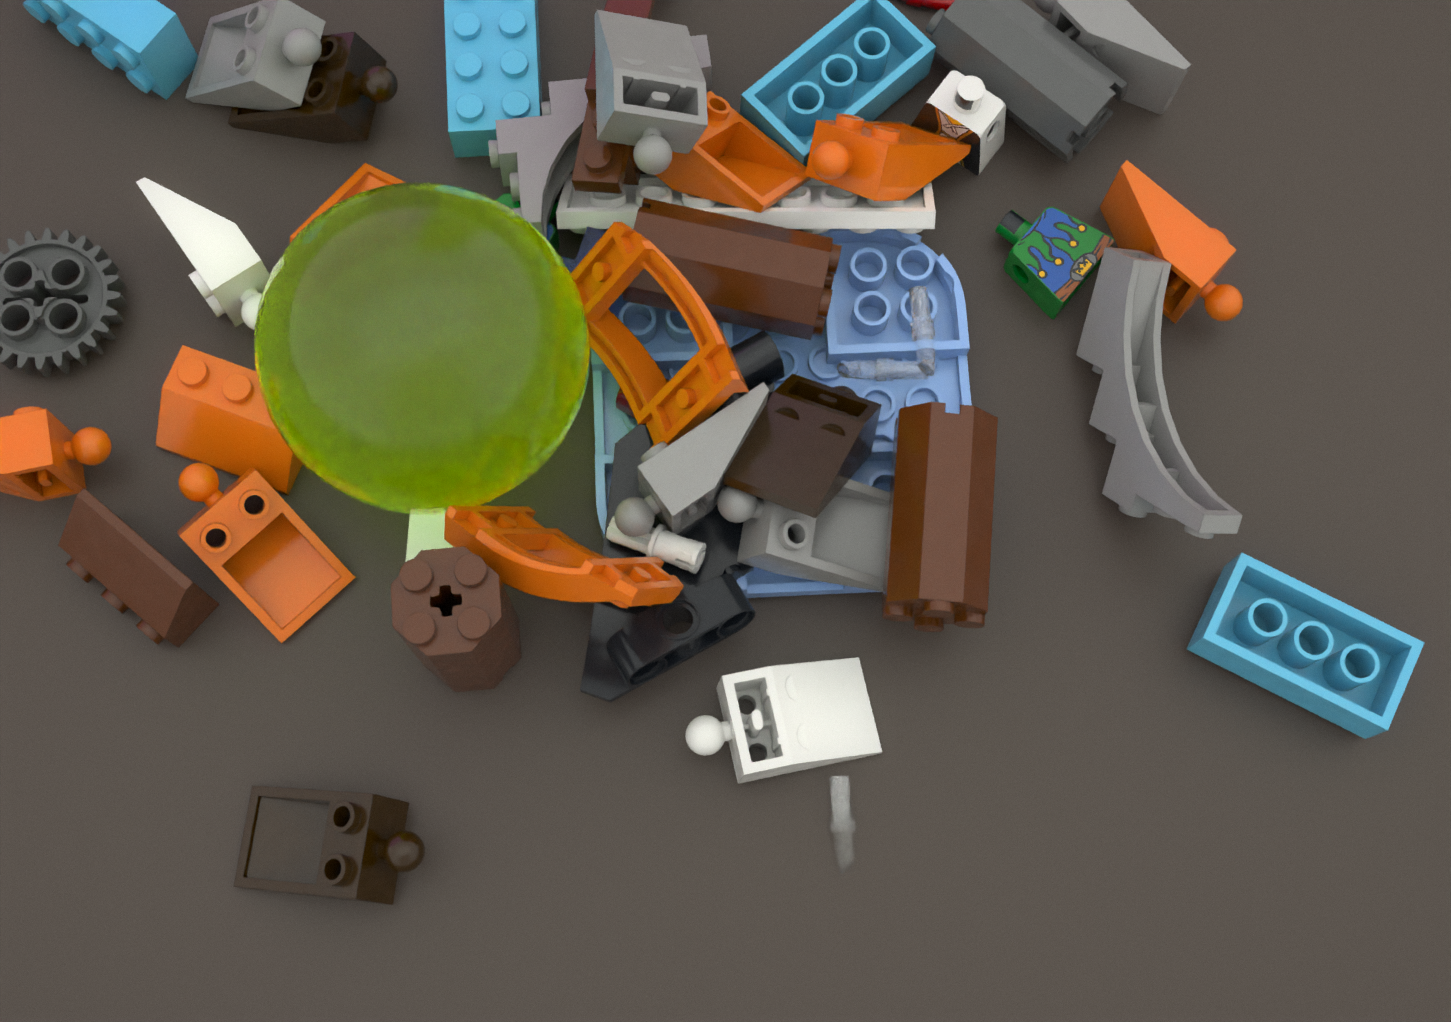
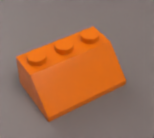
M182 345L162 386L156 446L192 461L207 464L214 469L236 477H240L249 468L253 467L275 491L289 495L327 411L315 392Z

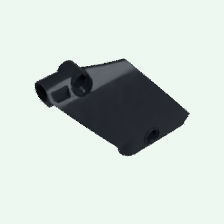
M761 331L730 348L748 390L750 391L764 382L769 389V400L775 391L776 381L785 377L784 365L771 337L765 331ZM747 392L733 393L710 417ZM646 424L637 425L615 443L602 555L608 558L646 557L645 553L611 542L606 537L607 528L611 519L615 516L617 506L623 500L630 497L644 499V496L639 491L637 466L643 463L640 459L642 455L654 445ZM716 504L711 512L677 534L688 539L706 543V553L702 565L696 574L666 562L663 564L661 569L669 575H676L684 585L680 594L672 603L654 604L651 606H629L627 609L618 607L611 602L594 603L580 686L582 693L611 703L737 633L754 619L756 612L736 579L754 569L753 566L737 562L743 522L734 523L726 520L720 514ZM655 515V521L652 526L654 528L659 524H663L657 515ZM685 621L692 624L685 633L673 634L668 632L674 623Z

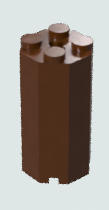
M648 198L643 199L642 207H639L633 230L652 242L674 264L695 289L715 320L811 340L812 335L822 336L833 291L831 288L842 245L833 244V238ZM645 268L623 292L624 301L679 312L665 290Z
M928 402L900 408L898 418L895 420L882 618L898 622L914 621V629L918 631L941 632L944 630V624H954L962 628H982L985 626L989 596L998 417L972 405L960 404V414L945 413L946 403Z
M464 546L421 550L414 559L408 560L403 564L399 576L390 585L392 627L420 662L454 692L495 689L502 681L503 675L511 666L514 667L522 657L519 618L499 574L486 565L480 556L473 554Z

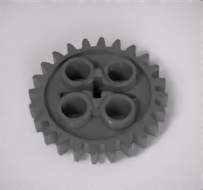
M45 228L41 240H37L30 231H26L25 244L20 246L13 239H7L9 252L5 255L0 252V362L10 370L17 366L27 376H30L35 367H37V370L45 377L50 376L53 365H57L64 374H69L70 361L76 359L84 367L87 366L88 362L85 353L91 350L96 354L102 355L104 352L98 341L101 338L115 340L116 336L108 327L110 324H121L124 322L122 316L114 310L115 308L127 305L126 299L118 292L126 287L122 279L116 275L119 271L118 267L111 259H107L108 255L100 245L93 247L94 245L85 235L76 240L68 229H65L59 239H57V236L50 228ZM79 274L75 282L65 285L69 277ZM32 276L27 284L18 287L22 279ZM77 317L76 322L71 327L62 329L67 320ZM29 319L28 324L23 329L15 331L21 321Z

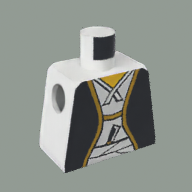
M951 70L925 103L911 125L970 144V154L957 163L979 176L1004 142L1006 105L1003 100L985 89V85L980 78L964 76L956 70Z

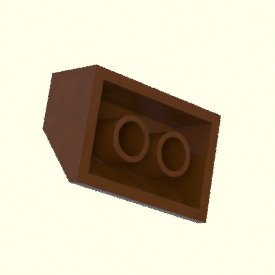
M85 488L76 496L58 544L59 547L72 557L66 565L87 583L94 577L101 582L106 589L100 595L119 612L124 614L130 608L142 619L137 623L136 627L157 645L166 639L179 648L219 606V603Z

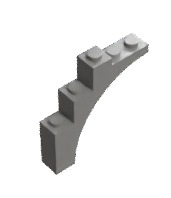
M707 35L690 36L706 81V91H712V65ZM587 78L548 82L550 101L541 102L542 116L495 120L497 140H488L491 168H500L503 187L510 186L512 201H520L521 207L512 208L515 237L524 236L527 255L546 254L547 225L555 198L575 166L588 103L585 92Z
M1105 247L1076 356L1093 364L1092 371L1102 375L1089 424L1105 433V439L1108 442L1116 444L1102 494L1119 504V511L1126 515L1144 518L1147 516V513H1157L1161 516L1178 520L1185 525L1184 531L1199 538L1212 539L1214 534H1237L1243 515L1218 497L1197 472L1181 444L1169 410L1162 374L1161 327L1164 296L1172 263L1142 250Z

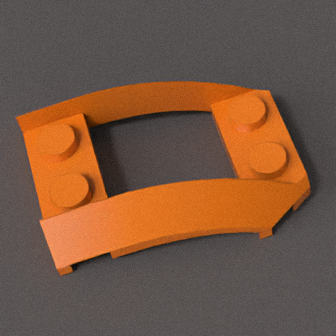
M614 222L565 280L566 301H574V318L567 325L570 334H578L610 370L622 389L638 425L646 424L654 443L653 446L663 441L669 446L703 423L733 393L749 392L721 328L687 279L652 242L623 222ZM644 268L674 302L700 349L669 382L641 342L608 309Z
M450 505L445 513L444 540L453 547L464 546L473 554L480 556L486 565L499 574L502 583L524 593L558 601L611 602L618 607L627 609L629 606H651L654 604L672 603L684 587L676 575H669L661 569L664 561L660 558H608L577 543L558 528H544L533 519L536 511L529 506Z

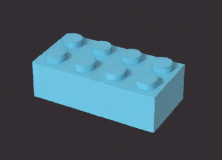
M25 0L23 2V6L33 17L42 23H45L48 19L57 25L58 31L72 44L80 46L81 43H84L90 47L92 54L107 68L113 70L117 66L125 71L129 81L144 93L152 90L167 100L195 68L198 55L177 14L157 0Z
M444 0L448 133L455 158L489 156L488 140H497L495 120L542 116L541 102L543 101L538 0Z
M856 0L741 94L740 115L804 166H807L816 120H836L837 113L863 118L864 121L875 120L929 74L936 46L888 0Z
M1241 552L1223 567L1187 646V650L1367 739L1388 731L1425 642Z

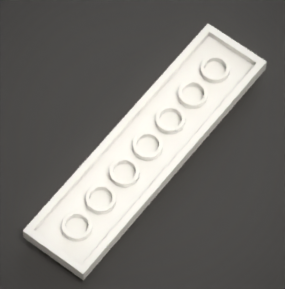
M569 174L564 183L556 210L557 229H570L572 232L579 234L591 233L597 229H609L614 222H623L633 229L638 209L642 207L644 198L788 229H803L805 232L813 234L824 233L829 229H849L860 234L871 233L876 229H896L902 233L913 234L921 232L923 229H935L936 216L931 182L906 200L873 201L811 178L810 181L763 212L758 213L674 191L654 174H640L639 185L623 184L622 194L575 191L572 183L573 174Z

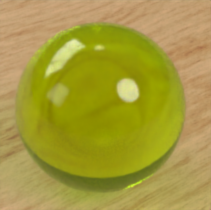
M405 182L384 185L357 193L342 200L313 219L296 235L273 267L264 287L255 320L253 354L258 387L268 415L284 443L312 474L334 490L356 501L381 510L408 515L445 514L450 505L479 506L506 495L528 480L548 462L572 428L581 407L589 376L590 336L585 307L572 274L560 254L529 221L510 207L486 195L463 187L436 182Z

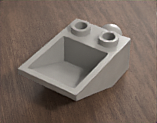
M262 0L210 17L185 99L193 103L279 111L301 106L313 64L321 55L322 45L320 40L326 21L289 0Z
M1034 0L1036 6L1041 11L1051 14L1049 22L1128 83L1127 93L1122 99L1123 101L1159 115L1168 109L1191 64L1127 0Z
M597 10L594 15L597 140L635 146L633 157L637 167L647 174H659L669 167L672 161V152L689 154L708 126L706 81L688 28L680 24Z
M762 382L669 446L663 441L642 455L640 459L643 463L637 466L639 491L644 496V499L640 497L627 498L617 506L614 519L616 526L623 534L629 537L645 535L652 528L655 515L658 516L663 525H666L668 531L679 534L714 509L719 493L727 486L723 484L725 473L767 404L769 389L765 383Z
M849 479L817 518L730 486H725L719 493L717 506L720 514L730 522H743L737 562L780 575L883 592L890 492Z

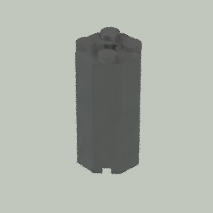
M955 0L946 11L943 8L937 11L926 27V32L931 35L930 41L936 46L933 57L949 71L956 70L964 76L980 78L987 91L1003 100L1006 105V116L1066 164L1073 159V150L1078 154L1083 151L1114 113L1107 107L1112 98L1114 97L1117 101L1121 102L1127 93V82L1021 0Z

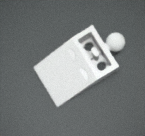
M145 177L137 181L136 183L196 269V271L188 276L215 315L219 317L226 313L235 327L244 322L249 328L256 331H267L273 328L280 318V308L276 301L283 296L262 260L236 223Z
M859 657L774 665L723 675L716 689L724 721L720 722L717 718L710 715H701L694 718L688 724L685 733L689 748L693 752L704 756L716 753L721 749L724 742L728 741L738 784L882 753ZM739 700H750L754 705V711L748 715L742 714L739 709ZM754 746L760 747L765 753V760L751 761L749 748Z

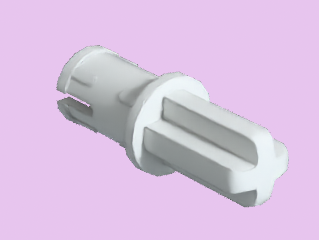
M613 516L607 528L606 537L611 542L645 553L646 557H658L664 563L675 565L693 574L698 572L705 557L706 543L667 531L666 525L659 524L656 528L652 527L643 536L629 537L617 528Z

